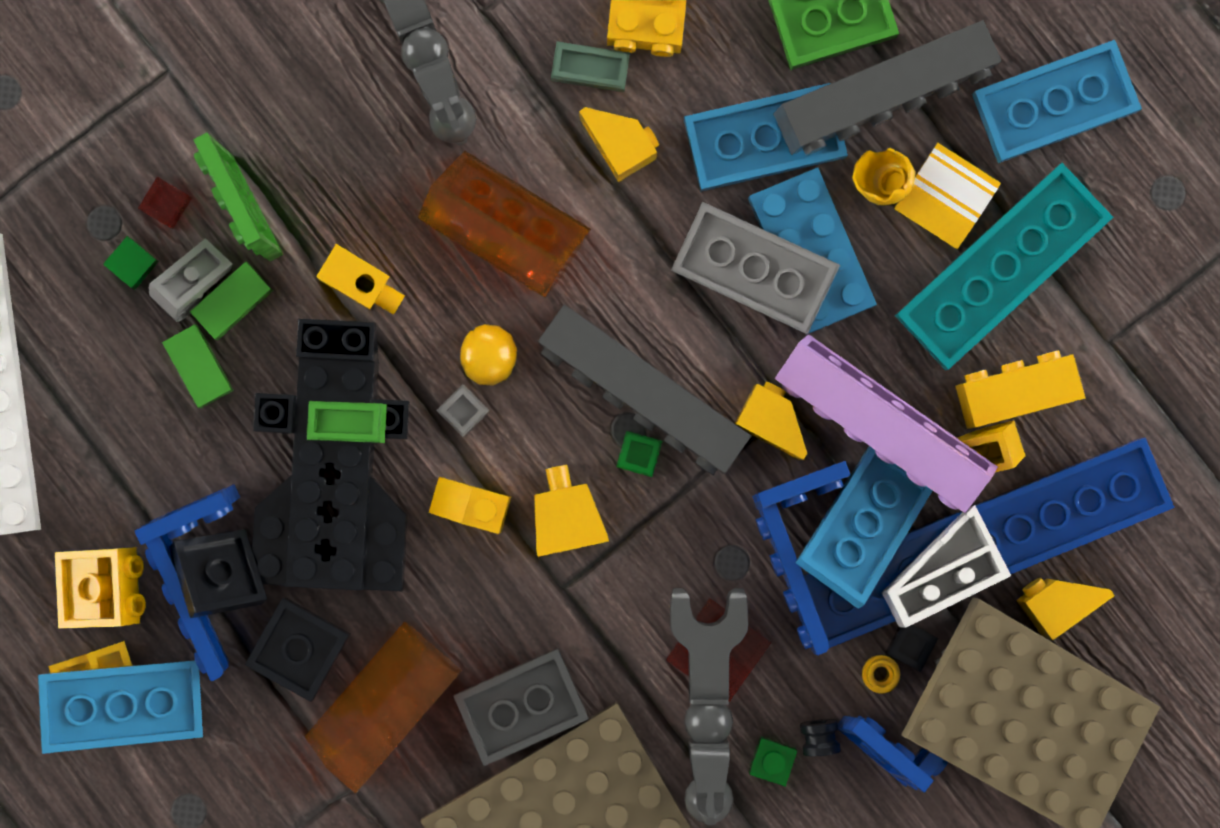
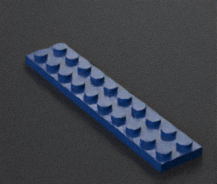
M1145 437L975 505L1010 574L1175 508ZM962 511L909 531L865 605L859 609L810 573L803 574L829 641V648L896 621L882 591Z

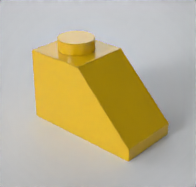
M587 107L579 111L581 123L618 182L656 160L657 150L655 148L659 146V143L649 126L643 129L637 119Z
M765 382L764 386L754 385L734 424L748 434L798 460H804L807 450L792 402L784 398L786 392L769 382Z
M1014 420L981 428L958 437L960 441L998 466L995 472L1015 468L1025 457Z
M439 477L429 513L464 525L500 534L502 533L511 496Z
M1037 578L1022 589L1024 595L1017 599V602L1044 638L1054 640L1115 595L1110 589L1047 578L1043 581L1042 578Z

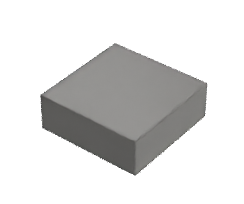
M464 384L436 410L462 437H465L490 412Z

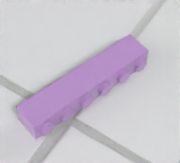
M809 334L797 344L775 377L782 384L785 392L795 398L806 400L813 405L812 408L816 414L826 420L832 419L844 427V432L851 439L857 442H865L871 446L882 461L892 465L895 463L907 472V476L912 482L921 487L927 486L936 492L940 501L951 509H960L966 513L998 468V466Z

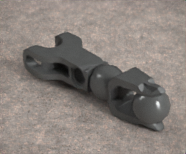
M378 0L386 5L402 44V60L406 67L413 71L420 90L431 107L428 119L430 129L442 141L455 143L458 146L467 143V139L472 134L476 125L475 109L470 102L460 97L458 84L448 59V44L444 37L436 31L425 1Z
M673 588L670 597V629L677 641L687 648L689 656V702L691 705L686 711L684 723L686 732L690 736L688 747L693 781H691L686 789L684 800L686 809L691 817L706 825H715L728 815L733 805L732 789L726 782L730 760L727 737L731 733L733 726L732 712L727 706L729 704V655L733 647L739 644L748 632L747 595L743 588L730 590L726 597L724 614L717 621L707 624L697 621L692 615L690 597L687 591L683 588Z

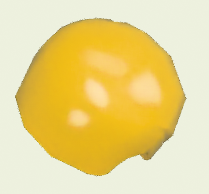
M887 148L886 151L882 152L868 150L854 165L852 179L857 190L869 202L877 205H891L902 201L904 197L909 195L914 187L915 170L907 156L892 148Z
M483 324L475 327L474 330H470L465 336L460 351V362L466 376L479 385L494 386L506 380L511 375L517 359V347L512 335L497 325Z

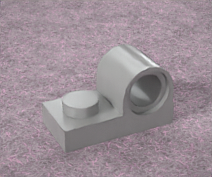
M205 238L149 284V296L176 322H180L191 314L190 311L201 302L203 293L231 271L233 264Z

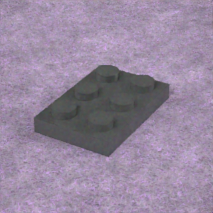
M559 648L453 695L483 766L589 719Z

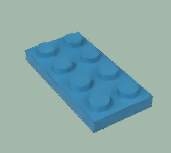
M1115 40L989 85L972 93L998 164L1142 110Z
M831 83L684 116V124L700 192L845 159L848 156L845 141H839L837 136L826 140L827 146L813 154L806 156L803 150L791 155L773 115L783 103Z
M818 167L748 197L761 229L840 265L808 334L877 305Z
M869 446L795 563L859 609L865 605L933 490L927 486L921 487L908 478L906 471L895 463L892 465L882 461L876 455L875 449Z
M195 660L38 675L42 754L203 737L200 675Z

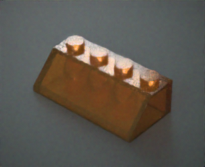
M466 151L431 185L418 215V219L431 226L434 230L441 232L466 250L473 252L498 270L505 272L545 298L560 280L591 230Z
M404 621L304 737L325 767L356 794L462 670Z

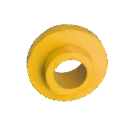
M876 655L865 662L862 668V679L871 691L880 694L888 693L898 685L900 669L892 658L885 655ZM878 667H884L887 671L885 679L881 681L876 680L874 677V672Z

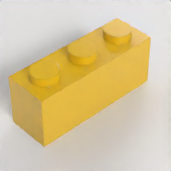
M1058 350L1037 356L1038 364L1025 367L1023 360L1002 365V373L988 377L987 370L964 375L966 383L956 385L955 387L967 429L1085 399L1074 354L1061 357Z

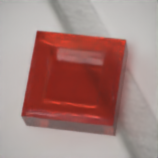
M157 177L138 209L174 229L192 197Z

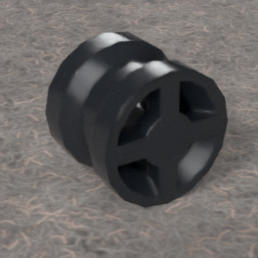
M818 719L800 723V731L805 735L806 741L803 745L804 756H827L841 752L840 742L835 738V732L838 729L836 719Z

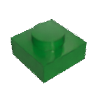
M760 736L748 773L749 775L786 787L798 750Z

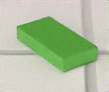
M244 262L194 307L190 313L218 341L274 290L248 262Z
M194 324L162 342L198 408L202 409L234 391L198 325Z
M309 401L307 440L385 443L387 404Z

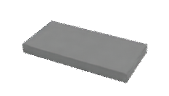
M702 202L671 271L808 334L840 265Z

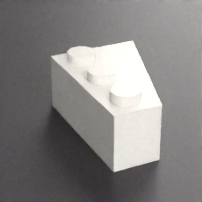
M974 505L966 513L962 512L882 591V594L898 626L906 628L1010 577L1011 574Z

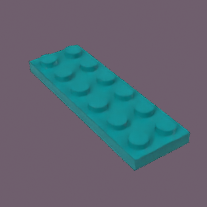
M1060 163L904 306L895 317L945 371L949 370L1114 217L1063 163Z

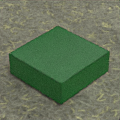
M126 236L103 265L130 288L135 290L159 261L131 237Z
M626 431L616 467L653 477L662 441Z

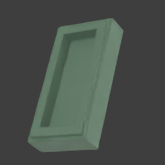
M557 41L551 81L624 92L630 53Z

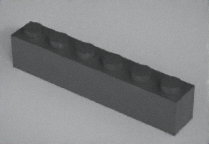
M982 20L783 103L773 115L791 155L804 150L807 156L827 146L826 140L837 136L839 141H843L860 132L859 126L871 122L872 127H876L894 118L892 112L904 108L906 113L914 111L927 104L925 98L937 94L938 99L947 97L960 90L958 84L969 80L971 85L980 83L992 76L990 70L1002 62L986 24Z
M565 304L538 340L539 345L544 348L540 353L542 356L558 367L562 361L574 369L571 376L586 387L590 388L594 383L606 391L602 396L603 399L619 410L624 405L636 413L633 420L650 432H652L654 427L660 429L667 434L664 441L680 453H683L687 448L698 456L695 463L711 475H714L717 470L725 474L751 437L750 434Z

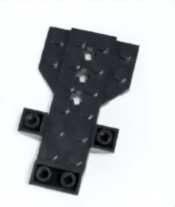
M298 318L296 357L299 358L297 396L255 393L253 431L294 434L292 475L258 504L254 511L252 552L262 584L284 585L285 587L402 592L404 588L408 515L391 499L372 476L374 443L307 440L309 401L387 404L385 439H408L410 401L377 399L379 357L375 322ZM334 463L336 470L341 471V478L335 479L334 485L329 484V478L324 477V470L329 469V464ZM328 501H332L333 508L339 509L338 517H332V523L327 522V516L322 515V507H327ZM325 539L330 540V546L337 548L336 555H330V560H326L325 555L319 552L320 545H325Z

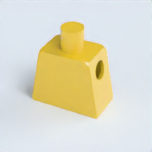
M335 244L316 276L322 283L368 310L371 309L373 304H376L394 315L405 297L404 294L386 284L390 276L338 244ZM365 277L374 283L373 289L366 293L357 288L356 282L359 278Z
M568 465L545 469L550 491L534 495L537 556L540 557L609 542L608 534L588 484L572 486Z

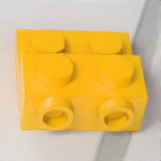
M611 0L607 46H614V50L634 53L636 49L651 50V54L659 57H671L673 53H681L686 0Z
M137 547L55 552L58 629L115 627L140 623V616L145 611L146 602L143 595L139 594L138 578L143 573L144 563L142 558L137 555Z

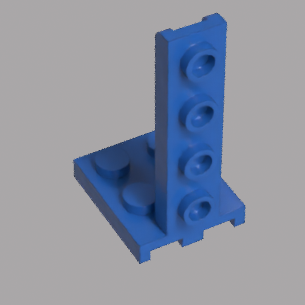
M846 461L752 496L756 509L759 510L761 515L760 518L755 519L763 541L770 539L775 552L769 555L772 567L777 577L784 576L788 586V590L783 591L786 604L791 613L797 611L802 626L797 628L799 638L804 649L811 648L815 655L827 652L829 641L802 570L795 563L797 557L776 503L780 502L782 509L808 500L805 492L815 489L819 496L843 487L842 479L851 475Z
M235 484L153 519L134 531L140 544L146 543L148 547L145 550L146 558L153 570H159L164 581L162 584L163 594L170 605L175 604L181 617L178 619L179 628L187 640L191 638L197 651L194 653L195 662L201 673L208 674L210 681H214L222 676L223 672L229 667V660L208 615L190 619L169 547L173 543L172 539L198 526V519L203 518L205 524L234 510L232 503L240 498Z
M844 715L838 723V730L904 787L908 785L911 789H919L925 793L934 781L931 776L939 775L948 764L947 761L922 747L914 755L902 744L897 742L895 745L891 741H887L883 737L886 730L870 717L865 719L860 715L857 718Z

